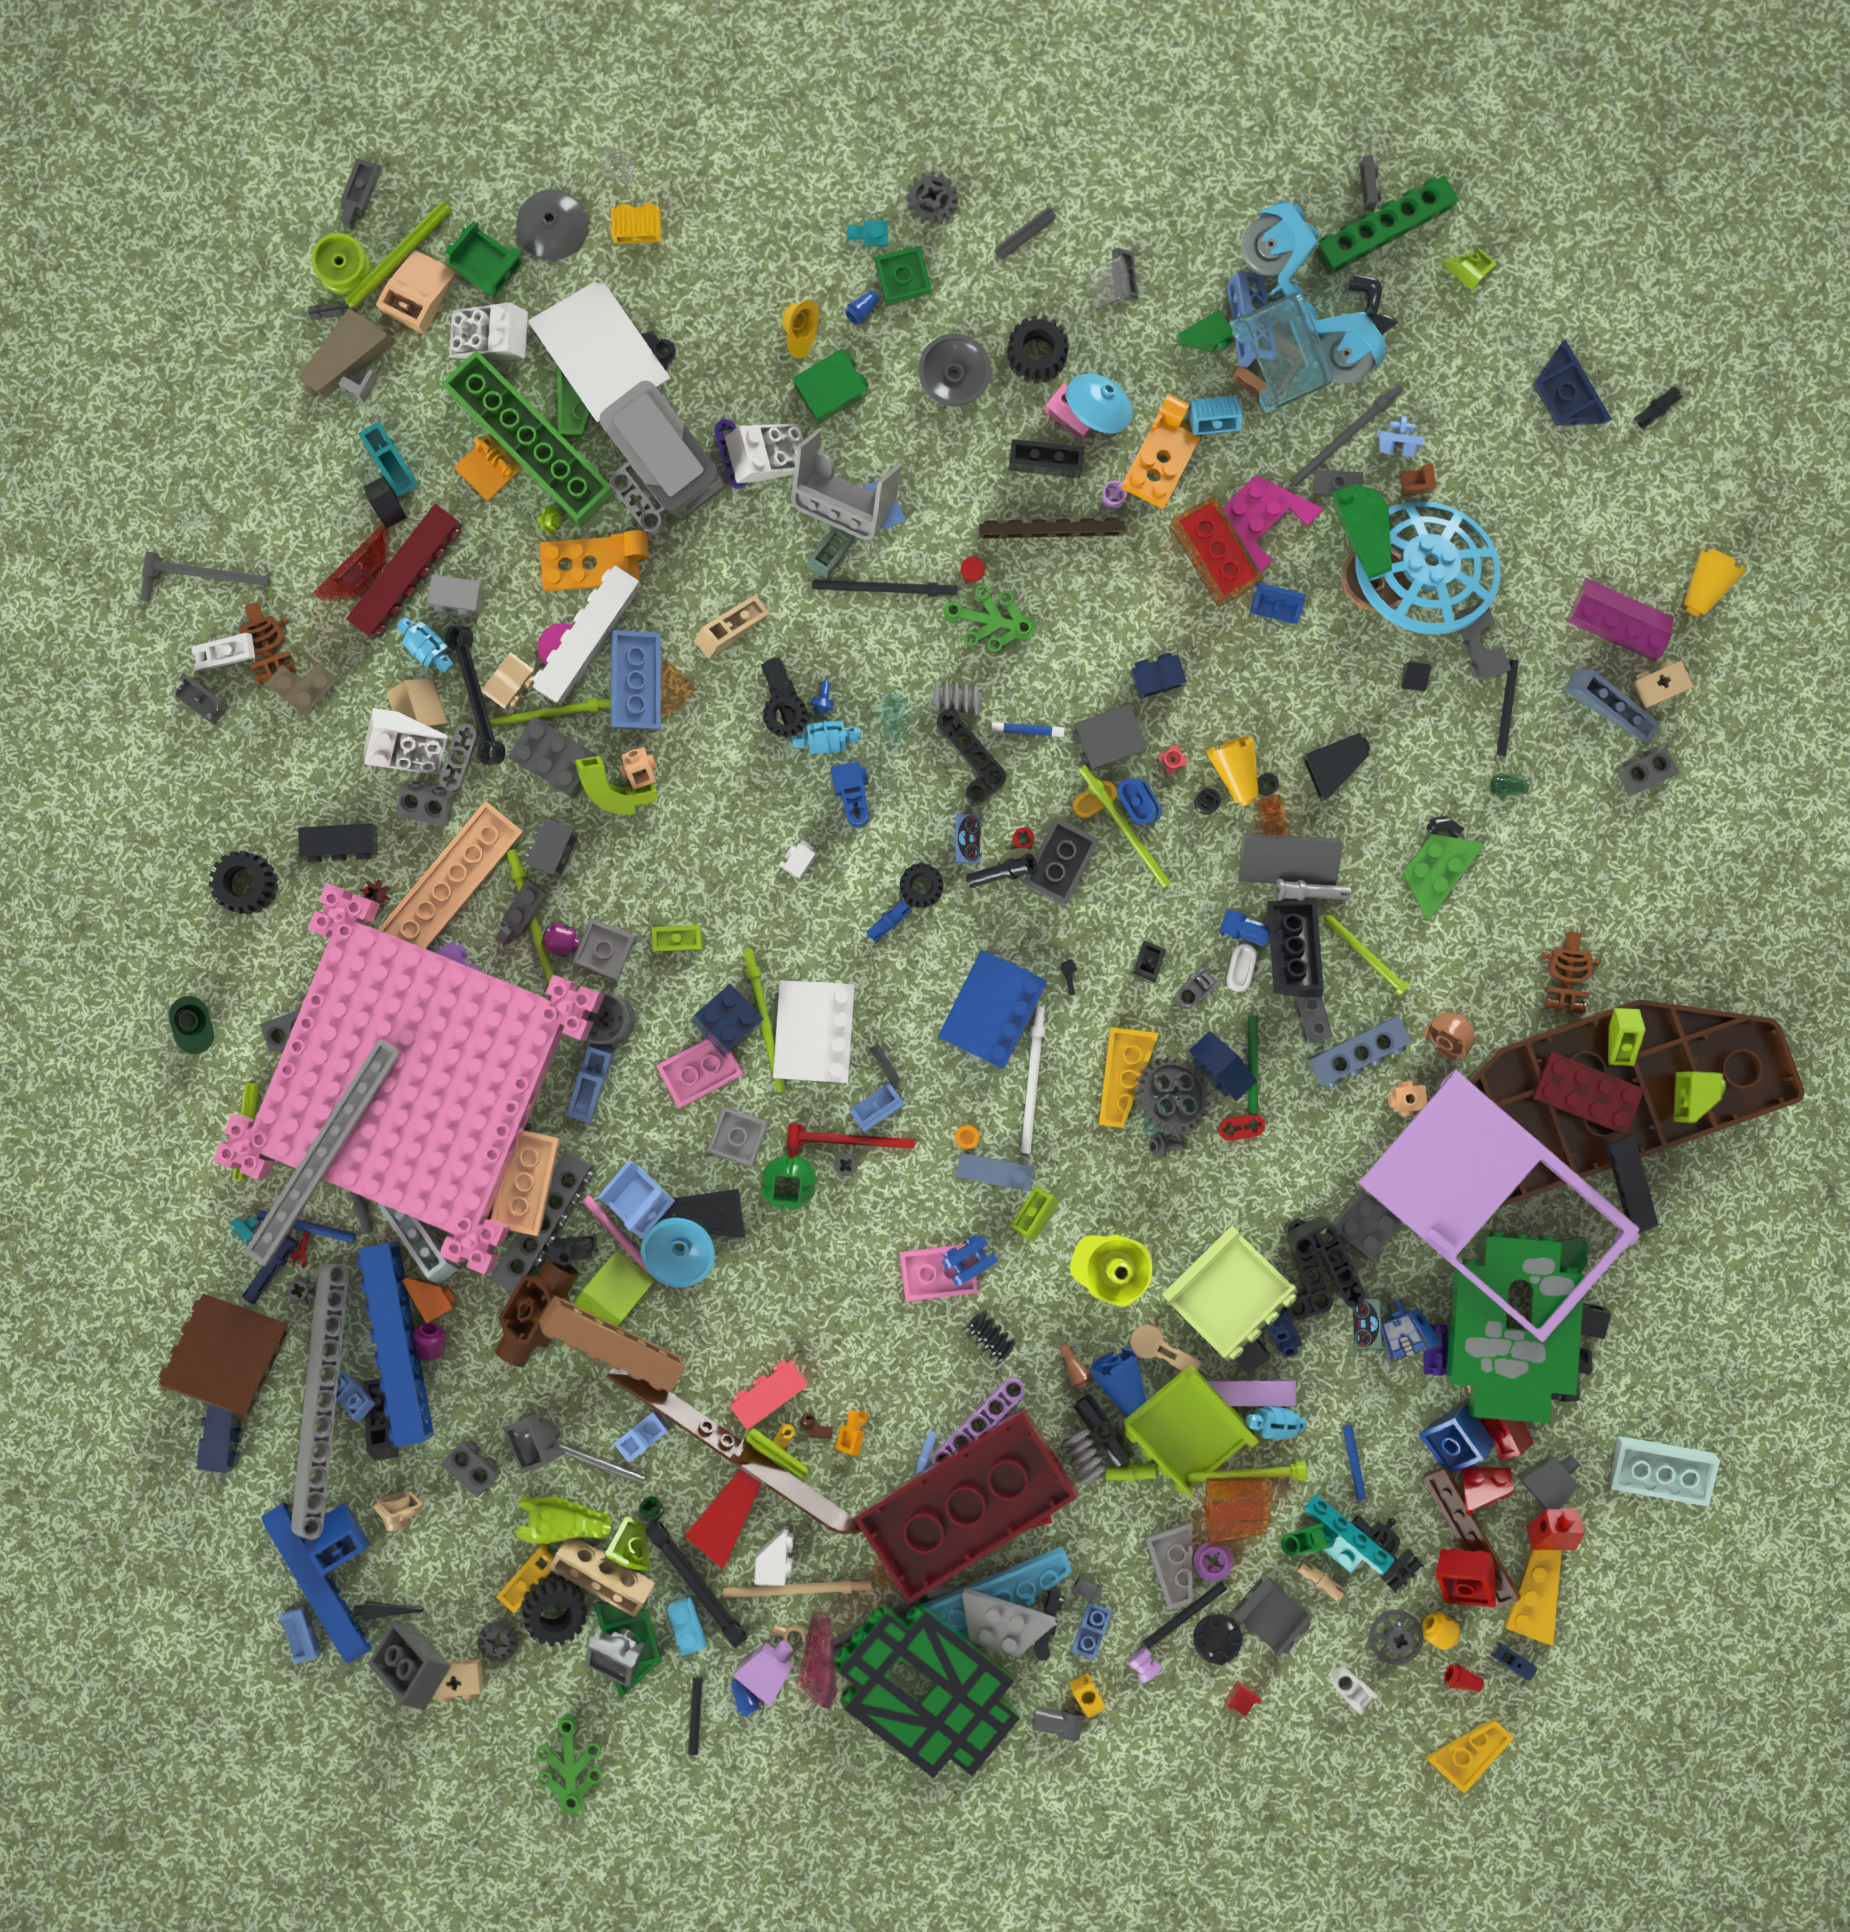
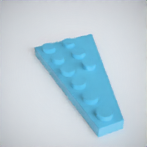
M1061 1546L969 1584L965 1588L1023 1607L1026 1605L1029 1607L1036 1601L1035 1598L1045 1590H1050L1070 1574L1072 1570L1065 1551ZM964 1587L924 1603L929 1609L969 1639L962 1598Z

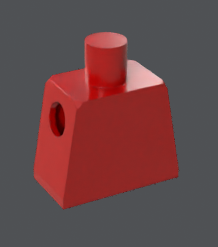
M1573 1508L1545 1510L1526 1526L1531 1550H1576L1584 1536L1580 1512Z

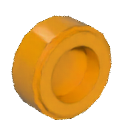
M963 1125L955 1133L956 1143L963 1149H971L979 1142V1132L971 1125Z

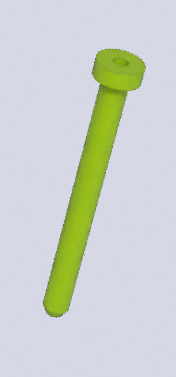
M1328 914L1324 918V922L1396 989L1394 993L1398 997L1410 986L1406 980L1402 982L1332 915Z

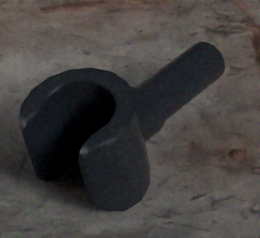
M1069 959L1061 964V970L1067 981L1069 995H1074L1075 990L1070 974L1076 972L1077 969L1074 962Z

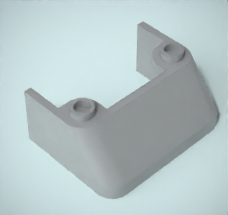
M817 429L797 445L791 494L792 504L802 513L860 539L871 540L878 534L896 500L902 465L896 464L874 486L873 492L833 475L834 463L828 455L819 452L821 430Z

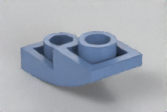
M343 1370L339 1374L336 1402L343 1405L351 1418L360 1423L376 1403L349 1373Z
M1088 1602L1070 1652L1094 1661L1102 1637L1105 1635L1112 1611Z

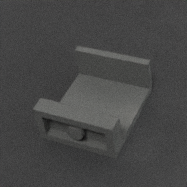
M1264 1574L1231 1611L1236 1619L1250 1628L1279 1657L1282 1653L1286 1654L1294 1645L1293 1640L1299 1634L1302 1635L1308 1630L1312 1619L1306 1611Z

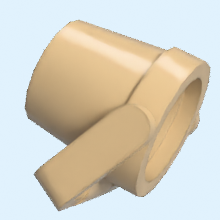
M411 1491L398 1492L379 1498L377 1504L374 1505V1509L383 1519L385 1529L387 1531H396L408 1527L411 1524L410 1518L421 1513L422 1502Z

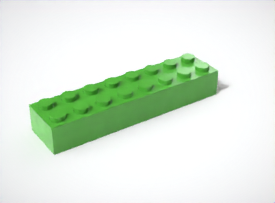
M477 350L441 383L446 392L580 527L615 495L612 486Z

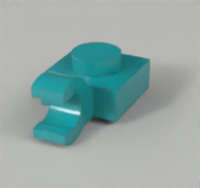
M864 220V227L847 225V240H864V247H888V220Z

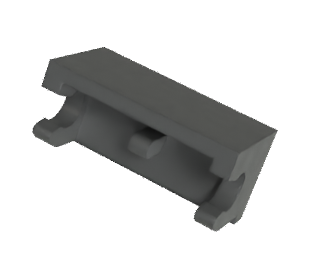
M183 673L179 678L182 682L178 688L173 687L172 692L176 694L178 699L215 725L229 706L194 679Z

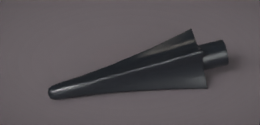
M365 1601L363 1605H354L353 1615H363V1621L391 1615L423 1612L424 1608L422 1606H403Z

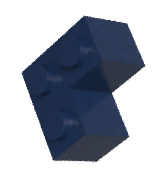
M1211 1031L1189 1050L1190 1054L1194 1057L1192 1063L1201 1072L1207 1071V1077L1214 1084L1218 1083L1216 1089L1225 1098L1229 1095L1237 1101L1257 1082L1239 1055Z

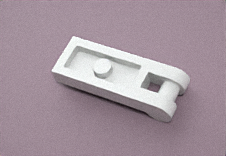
M243 633L191 647L192 655L196 659L194 664L195 672H205L213 668L255 658L252 634Z

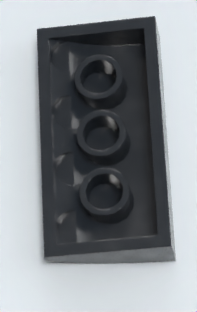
M1317 899L1267 901L1273 992L1297 997H1322L1324 984Z

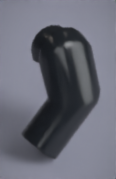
M1448 816L1433 817L1426 826L1427 831L1431 834L1447 830L1456 838L1464 830L1461 825Z

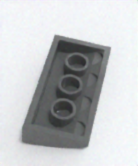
M1242 833L1238 882L1276 884L1277 879H1283L1285 882L1303 880L1306 884L1336 885L1343 842L1338 838Z

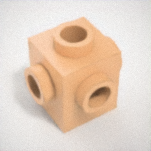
M645 747L633 749L621 755L624 764L620 766L624 779L629 778L633 790L656 782L653 770L657 766L653 755H647Z
M1413 1081L1398 1082V1087L1391 1088V1093L1388 1094L1390 1108H1393V1112H1401V1117L1415 1116L1416 1111L1422 1110L1427 1104L1426 1086H1413Z

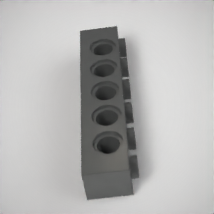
M569 1150L564 1152L553 1171L544 1216L550 1221V1227L547 1230L541 1229L540 1236L517 1232L489 1280L513 1293L523 1275L529 1276L533 1269L537 1270L540 1267L544 1258L542 1259L538 1256L539 1252L544 1251L545 1247L548 1248V1244L553 1243V1239L557 1237L554 1235L557 1227L560 1226L562 1228L569 1217V1214L566 1213L570 1205L575 1206L582 1195L579 1192L583 1183L587 1185L595 1173L592 1171L593 1164ZM568 1173L572 1174L576 1180L571 1188L564 1184V1177ZM554 1195H559L563 1200V1204L559 1209L554 1208L551 1204V1199ZM528 1238H533L537 1241V1249L535 1251L527 1249L526 1241ZM516 1259L524 1262L525 1269L522 1273L514 1270L513 1264Z

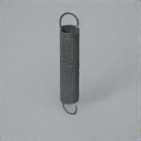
M877 1043L869 1050L885 1072L892 1086L901 1081L900 1077L880 1045Z

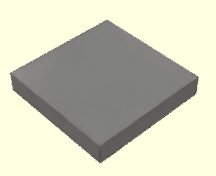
M590 918L572 963L618 981L636 936Z
M723 1105L706 1152L753 1168L769 1121Z

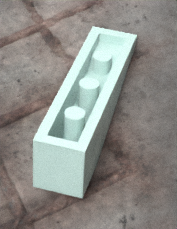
M377 1204L427 1279L440 1285L458 1270L453 1261L439 1256L442 1245L423 1221L386 1207L383 1204Z

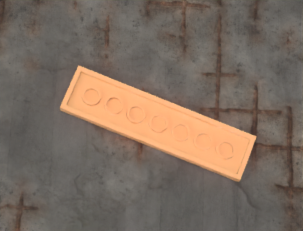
M484 801L378 930L428 949L524 832L487 801Z

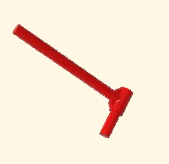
M788 1123L787 1148L790 1158H794L795 1155L798 1156V1149L804 1145V1142L915 1148V1139L805 1132L802 1124Z

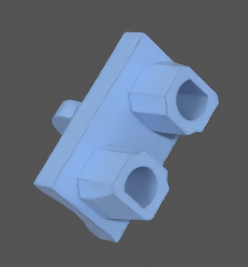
M1401 416L1399 422L1391 421L1389 429H1396L1397 433L1377 430L1376 438L1379 439L1380 453L1393 454L1394 444L1397 441L1403 442L1402 456L1415 457L1419 445H1423L1424 437L1405 434V431L1414 432L1415 424H1407V416Z

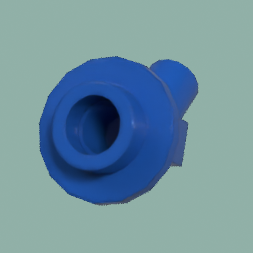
M829 681L821 682L819 697L813 696L810 705L814 706L813 711L827 714L828 710L833 711L834 701L829 700L831 685Z

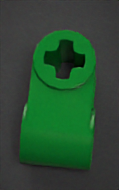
M1324 1523L1305 1527L1302 1530L1284 1535L1280 1543L1282 1551L1287 1556L1293 1557L1331 1548L1330 1543L1326 1541L1323 1531Z

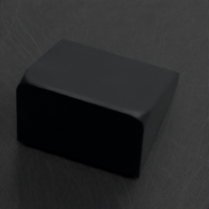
M1414 662L1404 664L1401 689L1426 691L1431 664Z

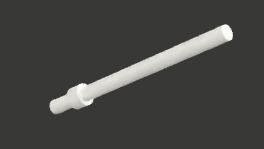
M1035 1006L1034 1024L1030 1030L1032 1044L1021 1153L1028 1154L1031 1152L1042 1037H1045V1027H1043L1045 1007Z

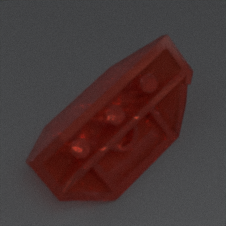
M381 524L313 594L321 601H355L358 597L361 599L370 588L369 586L378 578L390 562L389 531Z

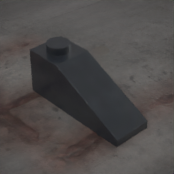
M380 1378L363 1381L364 1390L376 1403L365 1416L366 1451L374 1461L399 1457V1447L395 1448L394 1442H391L388 1429L391 1427L390 1418L386 1417L384 1412V1402L387 1401L385 1392H382L380 1389Z

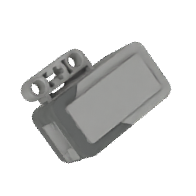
M639 382L600 414L599 418L602 427L628 460L627 463L611 475L610 484L641 527L649 534L656 535L663 531L665 527L663 517L669 513L678 520L685 519L723 490L725 486L723 475L652 382ZM621 478H628V485L623 489L618 488V481ZM643 491H648V493L656 502V507L653 505V503L649 500V498ZM636 498L640 500V503L646 509L642 512L635 505L634 500ZM652 516H656L658 518L657 525L653 528L647 527V520Z

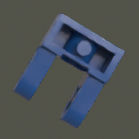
M859 761L830 767L836 797H843L848 823L853 828H863L869 821L864 785H869L866 768H860ZM858 804L859 813L861 814L860 819H856L853 805Z

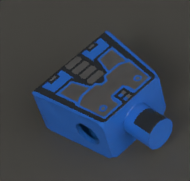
M1401 1299L1387 1304L1392 1318L1381 1323V1329L1391 1363L1431 1349L1441 1343L1419 1308L1406 1312Z

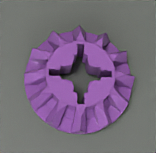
M1214 1540L1203 1542L1196 1549L1193 1558L1194 1567L1203 1579L1219 1581L1231 1572L1233 1556L1229 1548L1223 1543ZM1217 1554V1560L1222 1566L1213 1564L1207 1570L1209 1561L1205 1555L1213 1557Z

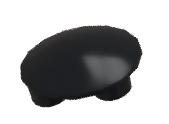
M1224 1614L1205 1616L1198 1622L1193 1633V1643L1196 1652L1202 1659L1211 1664L1224 1665L1238 1655L1242 1647L1243 1636L1240 1627L1232 1618Z

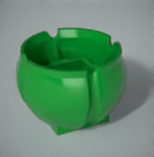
M788 1154L778 1156L771 1160L762 1172L761 1178L764 1180L760 1184L762 1194L777 1209L782 1210L784 1207L788 1208L789 1211L800 1209L807 1205L815 1194L816 1188L814 1184L817 1182L815 1171L800 1156L795 1155L794 1158H790ZM777 1176L800 1178L799 1196L775 1193Z

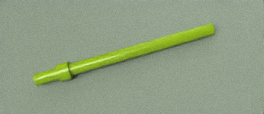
M598 698L587 699V702L489 718L492 728L531 721L533 716L538 719H546L587 711L596 713L600 712V709L611 708V698L600 700ZM475 720L473 721V726L476 730H478Z
M1086 764L1082 766L1078 771L1089 786L1087 788L1092 795L1095 794L1162 888L1168 886L1171 882L1105 792L1103 783L1100 779L1097 780Z
M512 849L506 853L512 869L510 870L512 881L515 880L519 892L525 883L524 877H526L524 867L520 865L516 849ZM535 916L529 928L547 986H549L554 972L548 952L545 950V945L541 944L543 936Z
M749 948L743 950L747 966L745 972L747 979H750L757 1012L763 1017L761 1028L773 1074L775 1040L759 978L761 976L760 968L756 966L753 949ZM774 1078L777 1093L787 1091L784 1079Z

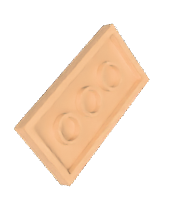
M523 1130L495 1199L491 1219L511 1226V1231L540 1236L560 1138Z

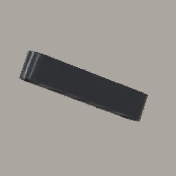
M1628 1134L1607 1143L1605 1146L1624 1215L1639 1227L1638 1234L1657 1227L1658 1221L1635 1140Z

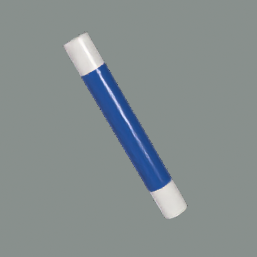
M992 722L991 732L1064 737V727Z

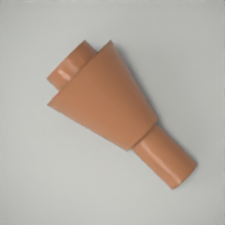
M1068 1344L1060 1347L1059 1349L1066 1360L1071 1388L1077 1386L1079 1390L1089 1385L1092 1376L1077 1357L1075 1358Z

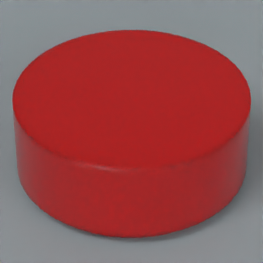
M977 557L966 558L961 564V575L968 582L979 581L984 575V563Z

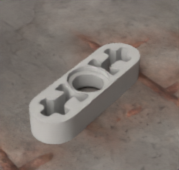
M467 723L461 724L456 728L439 777L440 786L447 788V791L457 792L462 787L478 740V731ZM467 729H470L473 737L467 738L465 746L469 747L467 751L463 747L456 745L457 743L461 745L464 738L461 736V732H466ZM456 752H463L466 759L461 765L453 763L452 758ZM451 765L453 768L461 770V773L455 772L454 779L457 780V783L448 787L445 779L452 776L453 771L448 769Z

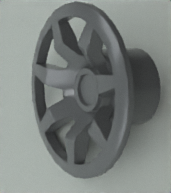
M1390 1610L1379 1615L1373 1622L1369 1633L1370 1645L1374 1653L1382 1661L1393 1665H1402L1412 1661L1421 1651L1424 1640L1422 1627L1417 1619L1410 1613L1402 1610ZM1394 1614L1400 1615L1396 1626H1392L1385 1617ZM1408 1617L1416 1627L1406 1630L1404 1628V1618ZM1382 1620L1387 1628V1632L1375 1633L1376 1626ZM1418 1631L1419 1640L1416 1647L1413 1644L1411 1635ZM1374 1638L1382 1639L1386 1642L1380 1652L1375 1646ZM1411 1649L1414 1650L1410 1656L1402 1659V1654L1409 1652ZM1392 1650L1396 1653L1398 1660L1388 1659L1383 1655Z

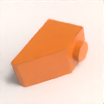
M408 1277L402 1280L426 1324L457 1307L454 1303L457 1300L451 1288L446 1289L445 1285H438L437 1283L415 1277Z

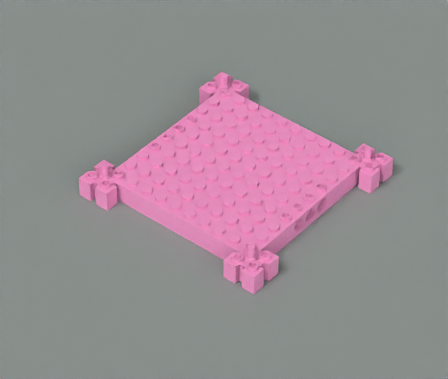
M326 883L319 902L325 904L322 912H314L308 930L325 937H330L256 1119L242 1114H231L224 1131L225 1134L230 1135L228 1142L219 1143L212 1161L229 1168H241L239 1172L255 1179H268L275 1160L297 1169L379 1038L383 1039L402 1051V1054L333 1161L323 1180L455 1234L446 1237L439 1256L456 1263L464 1262L468 1259L466 1267L484 1275L492 1273L500 1255L493 1251L494 1247L504 1245L511 1227L498 1220L488 1219L563 1033L586 1041L594 1023L587 1020L590 1012L598 1013L605 995L580 986L577 992L575 991L577 983L556 975L552 976L546 994L552 996L551 1000L365 925L366 920L373 922L380 904Z

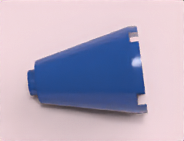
M1125 1347L1120 1348L1122 1353L1113 1356L1114 1351H1111L1097 1359L1091 1365L1093 1370L1089 1369L1092 1378L1127 1418L1146 1402L1136 1353L1132 1348Z

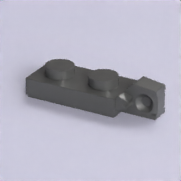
M359 158L356 159L340 199V209L343 211L340 220L343 226L353 229L357 216L362 217L363 212L365 213L381 172L379 165Z
M527 879L502 918L500 926L503 928L500 930L496 940L503 945L510 944L514 936L519 938L521 934L525 933L549 893L531 879Z

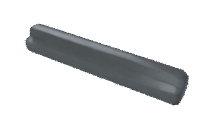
M1048 207L995 247L996 255L1001 260L1005 259L1053 222L1056 218L1054 211Z

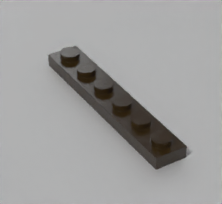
M1114 517L1106 518L1104 521L1083 518L1080 522H1071L1070 519H1057L1056 522L1047 523L1045 519L1032 520V523H1022V520H1009L1008 523L998 524L996 520L984 521V524H979V539L1123 536L1125 532V521H1119V518Z

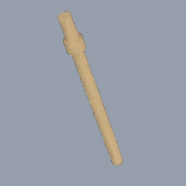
M852 1578L842 1579L841 1582L723 1588V1598L828 1592L852 1594V1591L872 1590V1580L852 1581Z

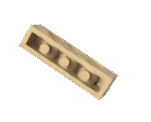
M580 1538L564 1540L549 1569L636 1618L655 1582L631 1568H626L605 1557L604 1552L583 1542Z

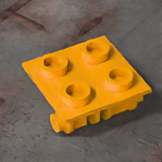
M489 434L485 438L479 436L474 441L476 446L454 466V469L487 502L522 469Z

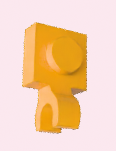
M852 1409L849 1411L847 1425L841 1424L835 1449L852 1456H859L865 1434L860 1428L866 1424L868 1413L863 1411L857 1412Z

